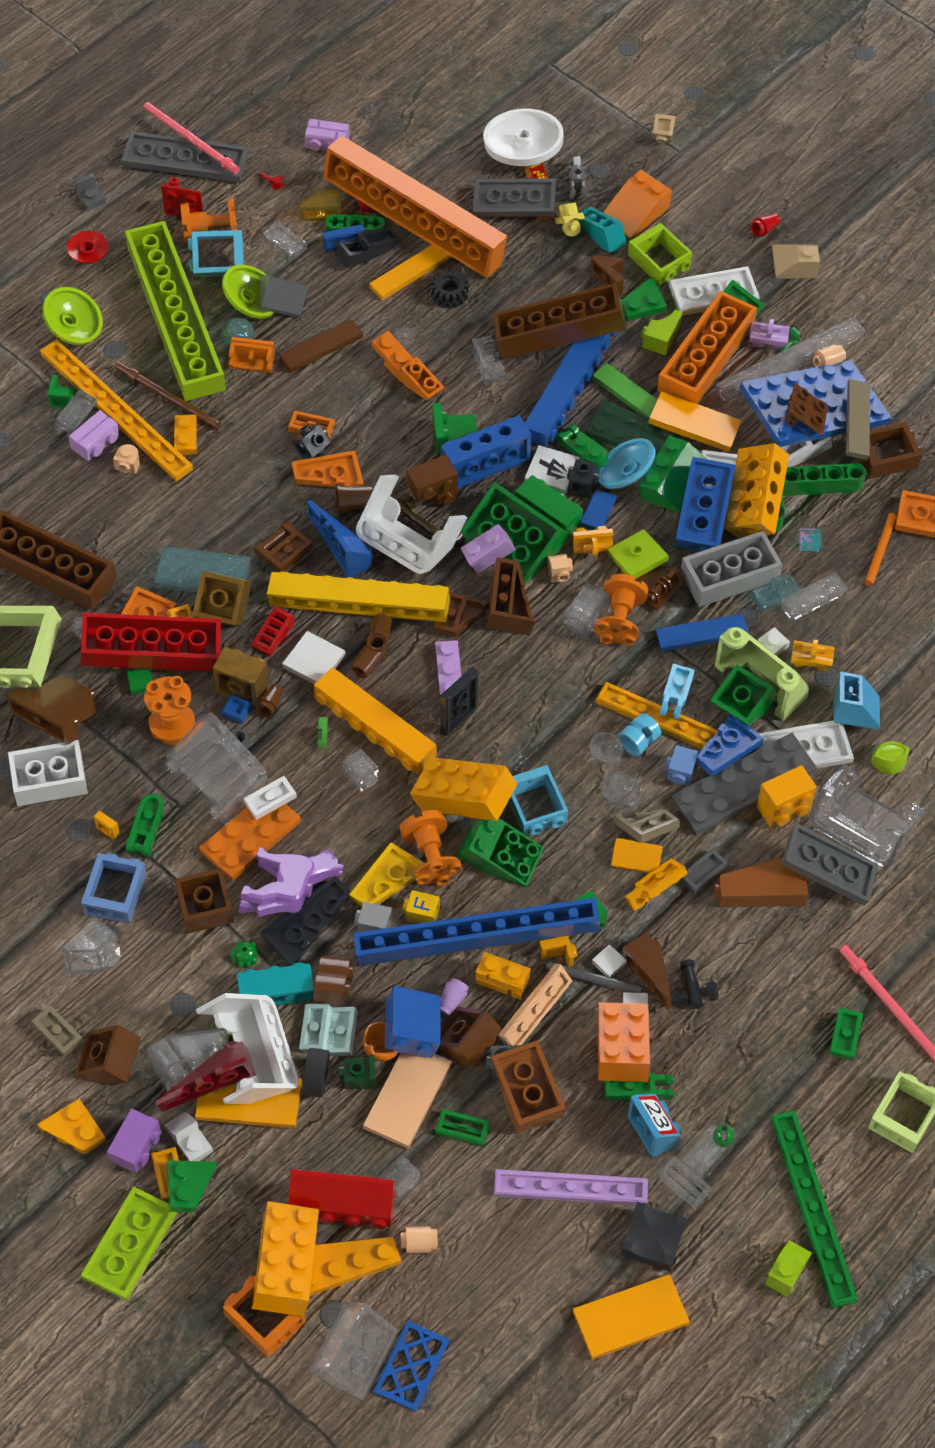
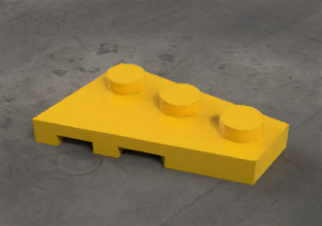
M390 843L349 894V898L360 906H363V902L379 905L416 880L415 872L425 863L395 844Z

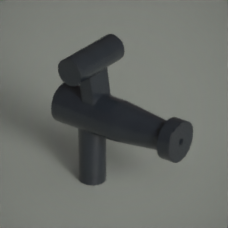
M683 960L680 963V967L684 972L686 992L671 994V1004L688 1001L690 1009H698L703 1006L702 996H709L712 1001L718 1000L719 993L716 982L710 981L707 987L700 988L694 971V960Z

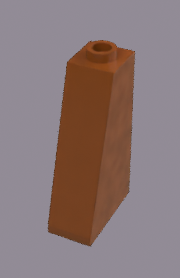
M782 857L720 875L718 884H714V898H719V907L805 906L808 898L807 879L805 876L781 865Z

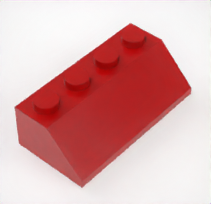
M291 1169L288 1205L319 1209L318 1220L326 1224L337 1221L344 1222L348 1226L365 1224L375 1229L391 1227L395 1201L394 1180Z

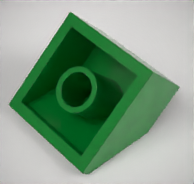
M736 664L710 702L743 723L750 725L767 712L777 698V694L773 686Z

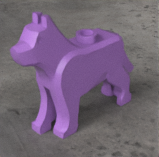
M260 847L256 857L258 858V866L275 876L277 882L267 884L258 890H253L249 886L244 885L241 892L242 901L239 906V913L257 912L259 917L279 912L296 913L301 910L305 897L310 898L313 885L334 876H341L343 874V865L338 864V859L333 856L334 852L332 850H323L314 857H305L295 854H271L266 852L263 847Z

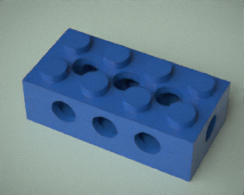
M519 415L514 418H508L496 425L487 426L485 429L475 433H469L457 440L448 441L441 445V456L447 455L458 474V488L530 461L531 433Z
M692 457L674 547L701 552L720 545L736 465ZM705 484H711L713 487H707ZM702 504H706V505H708L709 507H708V508H703L701 505H702ZM696 525H703L705 528L701 529Z

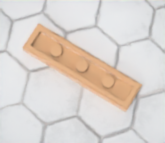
M555 963L498 1034L505 1046L522 1045L572 983L571 978L561 964Z

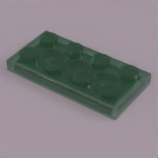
M606 400L603 401L585 432V435L612 447H617L632 439H647L655 448V457L668 436L677 439L681 438V435L649 424V418Z

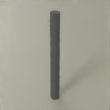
M548 961L546 971L549 972L555 963ZM562 965L571 978L628 993H641L643 986Z

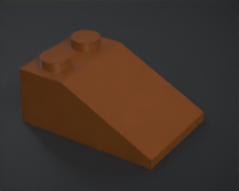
M538 1040L491 1056L504 1102L516 1134L564 1117L566 1107Z

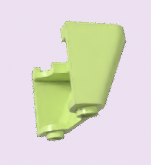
M733 627L720 636L715 667L724 673L726 669L734 668L736 664L742 668L747 666L765 682L773 686L778 691L777 698L774 701L777 703L774 715L784 721L807 699L809 687L799 674L743 629Z

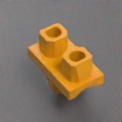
M598 526L595 530L587 531L584 528H576L575 532H573L574 554L592 552V556L597 557L598 552L607 551L608 548L613 546V529H607L606 526Z
M814 639L813 643L794 640L791 663H794L795 667L801 668L806 665L813 666L819 671L832 669L835 647L820 645L818 640Z

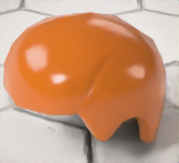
M375 1022L367 1027L363 1038V1048L367 1055L375 1056L376 1061H388L396 1057L398 1052L385 1049V1022Z

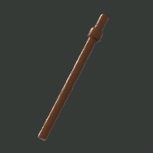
M120 361L116 364L115 369L127 375V378L132 382L142 384L188 413L196 415L198 419L215 429L221 426L220 421L146 378L136 368H130Z

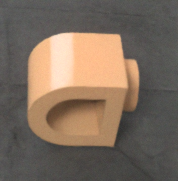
M127 444L118 448L113 458L115 470H119L122 473L136 474L140 461L138 450L135 446Z
M566 554L547 557V567L551 583L569 581V572L573 571L571 558H567Z

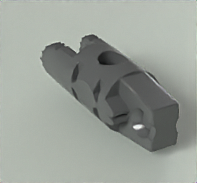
M573 156V164L568 166L569 197L574 199L575 192H581L582 199H586V166L581 165V156Z

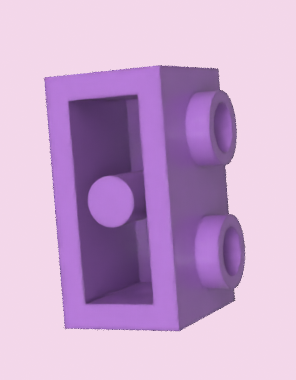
M131 1109L107 1151L109 1161L137 1173L140 1166L144 1167L146 1165L151 1146L156 1145L161 1137L162 1132L160 1131L158 1120Z

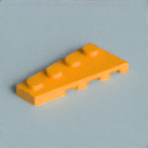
M387 1237L315 1245L310 1296L402 1264L394 1238Z

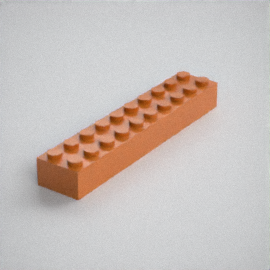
M341 136L327 147L323 176L325 180L485 278L491 276L501 266L507 241L506 234L344 136Z

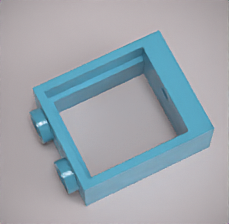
M242 230L192 232V238H188L189 251L193 252V259H189V270L193 271L194 276H224L227 270L231 268H199L198 240L234 238L235 265H244Z
M548 765L513 776L518 784L508 803L521 833L526 836L537 835L543 830L559 828L567 823L568 809ZM545 786L556 812L526 821L515 795Z

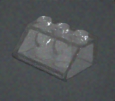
M345 1301L309 1371L325 1384L359 1401H364L399 1330L366 1303Z

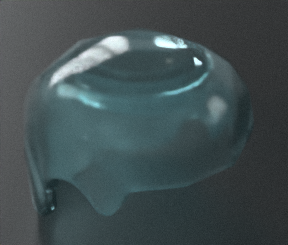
M232 318L224 324L221 340L224 345L230 348L232 337L253 339L255 330L247 319Z

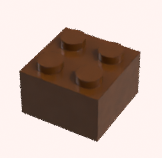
M222 868L174 879L187 934L234 923L232 906Z

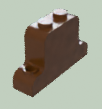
M66 676L54 677L34 691L19 688L6 695L13 715L67 745L78 738L77 728L79 724L96 712L93 691Z

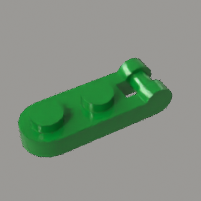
M575 424L570 425L566 432H560L556 435L558 443L575 456L580 457V460L595 463L597 468L607 464L608 454L606 449L582 433Z
M149 794L142 798L126 844V853L134 854L138 852L142 853V856L145 857L151 856L165 808L163 799L159 795ZM138 838L145 839L144 844L137 843Z

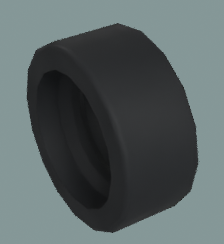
M309 1048L304 1069L303 1095L321 1098L324 1096L329 1070V1050Z

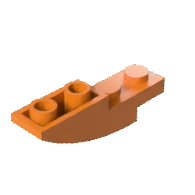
M389 331L372 341L371 346L385 360L384 366L414 393L429 400L444 389V386L419 358H413Z

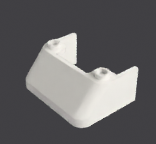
M380 475L356 526L357 536L418 574L428 573L453 548L467 517L464 515L449 516L444 529L437 531L430 541L397 521L400 514V505L390 495L399 476Z
M224 993L196 1009L197 1014L214 1015L216 1027L226 1034H232L234 1042H244L257 1074L254 1077L238 1081L236 1092L223 1099L224 1104H250L289 1092L298 1086V1075L276 1005L270 997L266 995Z

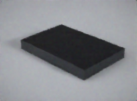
M473 666L440 695V732L445 736L449 735L478 707V670Z

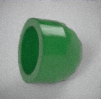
M727 1125L718 1126L713 1133L714 1143L719 1147H728L732 1144L734 1139L733 1130ZM722 1131H726L727 1140H722Z

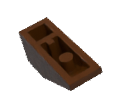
M645 933L623 947V957L627 960L626 964L668 1010L671 1008V993L662 955V947L656 939H652Z

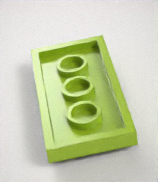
M133 1186L83 1270L81 1278L127 1301L179 1212H169L168 1203Z

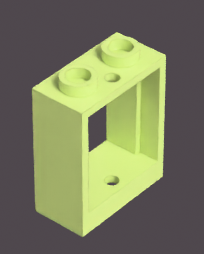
M899 1071L873 1115L868 1128L913 1153L935 1116V1088L920 1083L911 1074H904ZM898 1089L931 1107L917 1133L884 1115Z

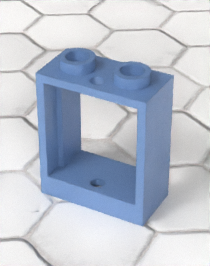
M98 853L81 902L83 913L130 924L146 877L145 864L135 858L124 859L111 853L106 855ZM103 868L134 874L125 903L94 897Z

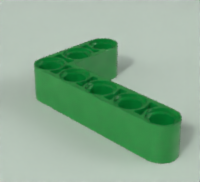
M860 464L787 467L776 532L781 530L785 516L783 496L858 492L863 487L866 475L865 468Z

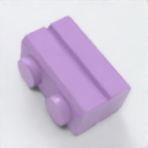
M309 119L305 133L306 148L314 151H327V147L341 136L349 139V124Z
M99 410L68 436L71 449L87 461L94 456H99L105 446L117 440L119 435L118 424Z
M499 524L461 547L468 563L477 573L493 565L497 557L504 558L516 550L509 536Z

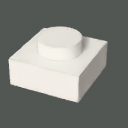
M775 627L758 639L759 643L776 656L788 648L790 641Z

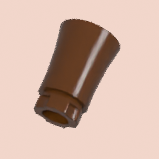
M336 484L335 500L337 514L341 515L364 510L375 487L371 485L346 486Z

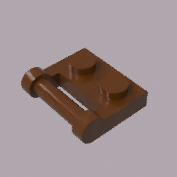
M284 522L280 529L262 544H257L253 547V551L259 558H263L278 572H283L313 546L312 542L288 522ZM288 536V537H287L286 539H284L281 543H279L276 547H274L271 551H268V549H270L273 545H275V544H276L278 541H280L283 537Z

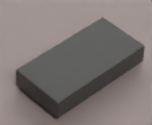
M712 848L687 869L688 874L679 881L696 895L729 868V863Z

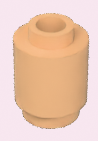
M831 345L820 349L814 353L813 363L815 367L843 362L846 359L845 350L841 345Z
M430 1226L406 1227L405 1232H401V1248H406V1253H431V1250H437V1229H431Z

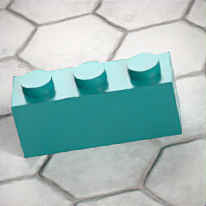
M295 963L287 967L271 966L266 970L259 971L249 969L242 973H237L239 994L266 995L274 1001L276 1006L313 1001L314 987L310 963Z

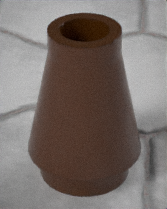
M272 684L257 700L256 711L259 715L270 718L277 713L283 693V688L280 685Z

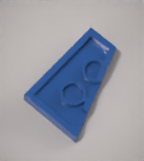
M729 714L726 722L718 728L716 735L708 741L698 754L696 763L712 777L763 745L764 738L752 727Z

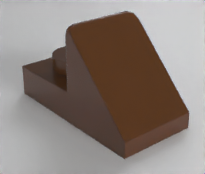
M604 256L591 257L590 271L604 285L616 283L619 294L623 293L624 279L620 274L623 270V259Z

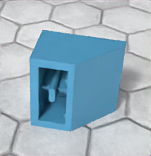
M840 672L834 689L833 722L879 730L880 696L863 675Z

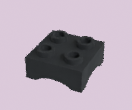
M637 1201L622 1247L621 1256L670 1272L687 1218L656 1210Z

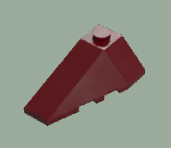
M243 1041L228 1043L224 1049L216 1052L157 1099V1106L162 1112H165L236 1084L244 1078L256 1076L257 1074L248 1048Z

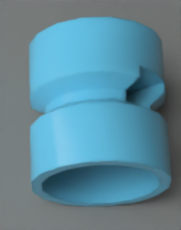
M641 713L631 722V726L628 725L618 734V740L629 754L638 757L648 748L649 744H652L661 736L662 732L658 723L652 717Z

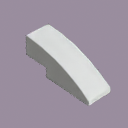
M825 437L780 447L789 454L787 467L810 460L832 448V438Z

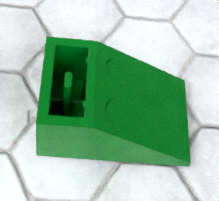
M474 818L456 857L477 870L527 887L544 847L501 819L492 821Z

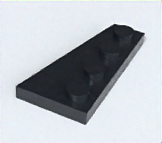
M334 876L311 893L310 898H305L300 911L296 913L286 912L261 931V937L288 966L297 963L346 903L351 891Z

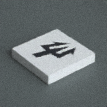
M538 446L525 476V481L533 475L545 481L555 491H560L566 495L569 480L567 479L568 469L573 467L575 460H579L580 457Z

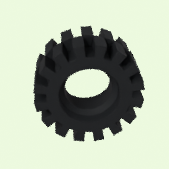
M444 269L443 274L441 271L437 272V276L434 275L431 281L433 301H436L438 306L442 303L443 308L449 305V309L453 308V305L456 308L459 307V303L463 305L468 298V279H466L465 274L461 275L460 271L454 273V269H451V272ZM447 286H453L457 289L454 291H445L442 288Z

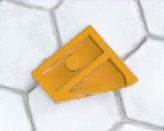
M80 1098L38 1123L40 1131L55 1136L58 1141L73 1146L75 1150L84 1155L106 1142L104 1134Z

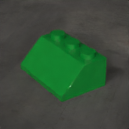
M668 436L650 469L638 484L642 500L681 513L692 457L707 458L689 442Z

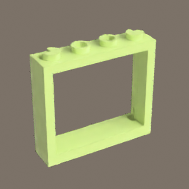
M0 606V626H40L28 668H0V687H41L62 620L54 606Z

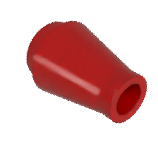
M776 213L757 217L750 225L751 231L756 237H764L781 223V219Z

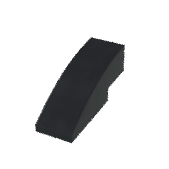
M392 226L359 232L356 239L339 242L335 256L345 268L357 266L391 250L401 243L402 238Z

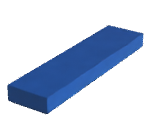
M743 614L658 628L655 630V635L660 652L719 642L720 636L733 627L741 628L747 633L749 632Z

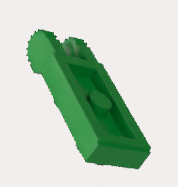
M649 1073L648 1082L604 1081L605 1100H630L631 1096L638 1094H656L659 1100L673 1099L675 1097L673 1090L655 1089V1084L658 1086L672 1085L674 1083V1076Z

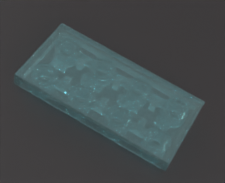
M163 546L154 584L155 587L198 592L202 571L247 580L251 557Z

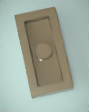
M51 1005L31 1020L33 1026L64 1057L83 1042L82 1036Z

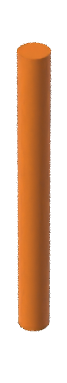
M889 513L865 579L867 586H873L897 519L895 513Z

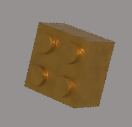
M202 571L193 616L221 619V622L231 625H243L252 581Z
M224 647L213 667L216 693L230 697L231 694L251 701L252 706L256 707L257 700L269 688L267 662L259 657L243 654L238 649Z

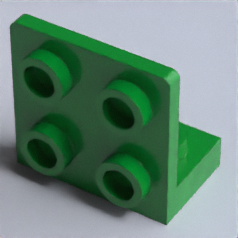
M432 403L436 454L441 453V445L448 441H454L469 433L477 432L475 414L446 416V411H442L441 403Z

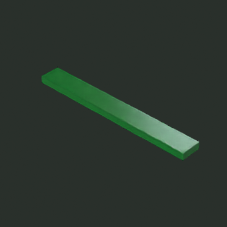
M796 1111L772 1115L770 1120L831 1307L835 1309L856 1304L858 1298Z

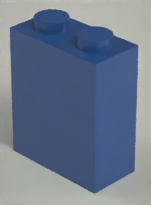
M393 986L386 999L385 1049L394 1050L398 1053L404 1052L420 1057L433 1058L440 1046V995Z

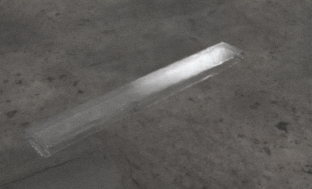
M855 317L850 318L716 383L715 389L725 402L728 403L743 395L739 389L741 382L789 373L812 362L816 351L831 345H841L843 347L865 336L866 330Z

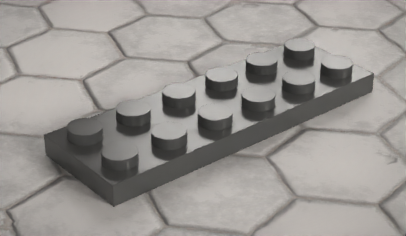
M131 131L121 161L122 166L240 182L249 151L248 147L203 141L224 157H229L233 160V163L240 168L239 172L234 174L230 170L222 168L219 162L185 138Z
M792 732L734 762L714 776H708L673 794L672 800L697 836L757 804L762 783L801 765L810 776L817 772V767Z

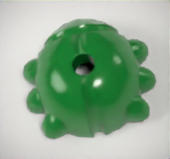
M248 940L244 942L238 941L236 947H233L230 952L232 962L238 964L240 968L257 964L256 943H249Z

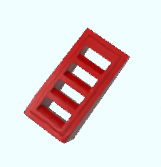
M275 606L252 642L251 647L271 657L295 625L294 616ZM262 640H265V641L269 642L271 645L268 646V645L262 643L261 641H262Z

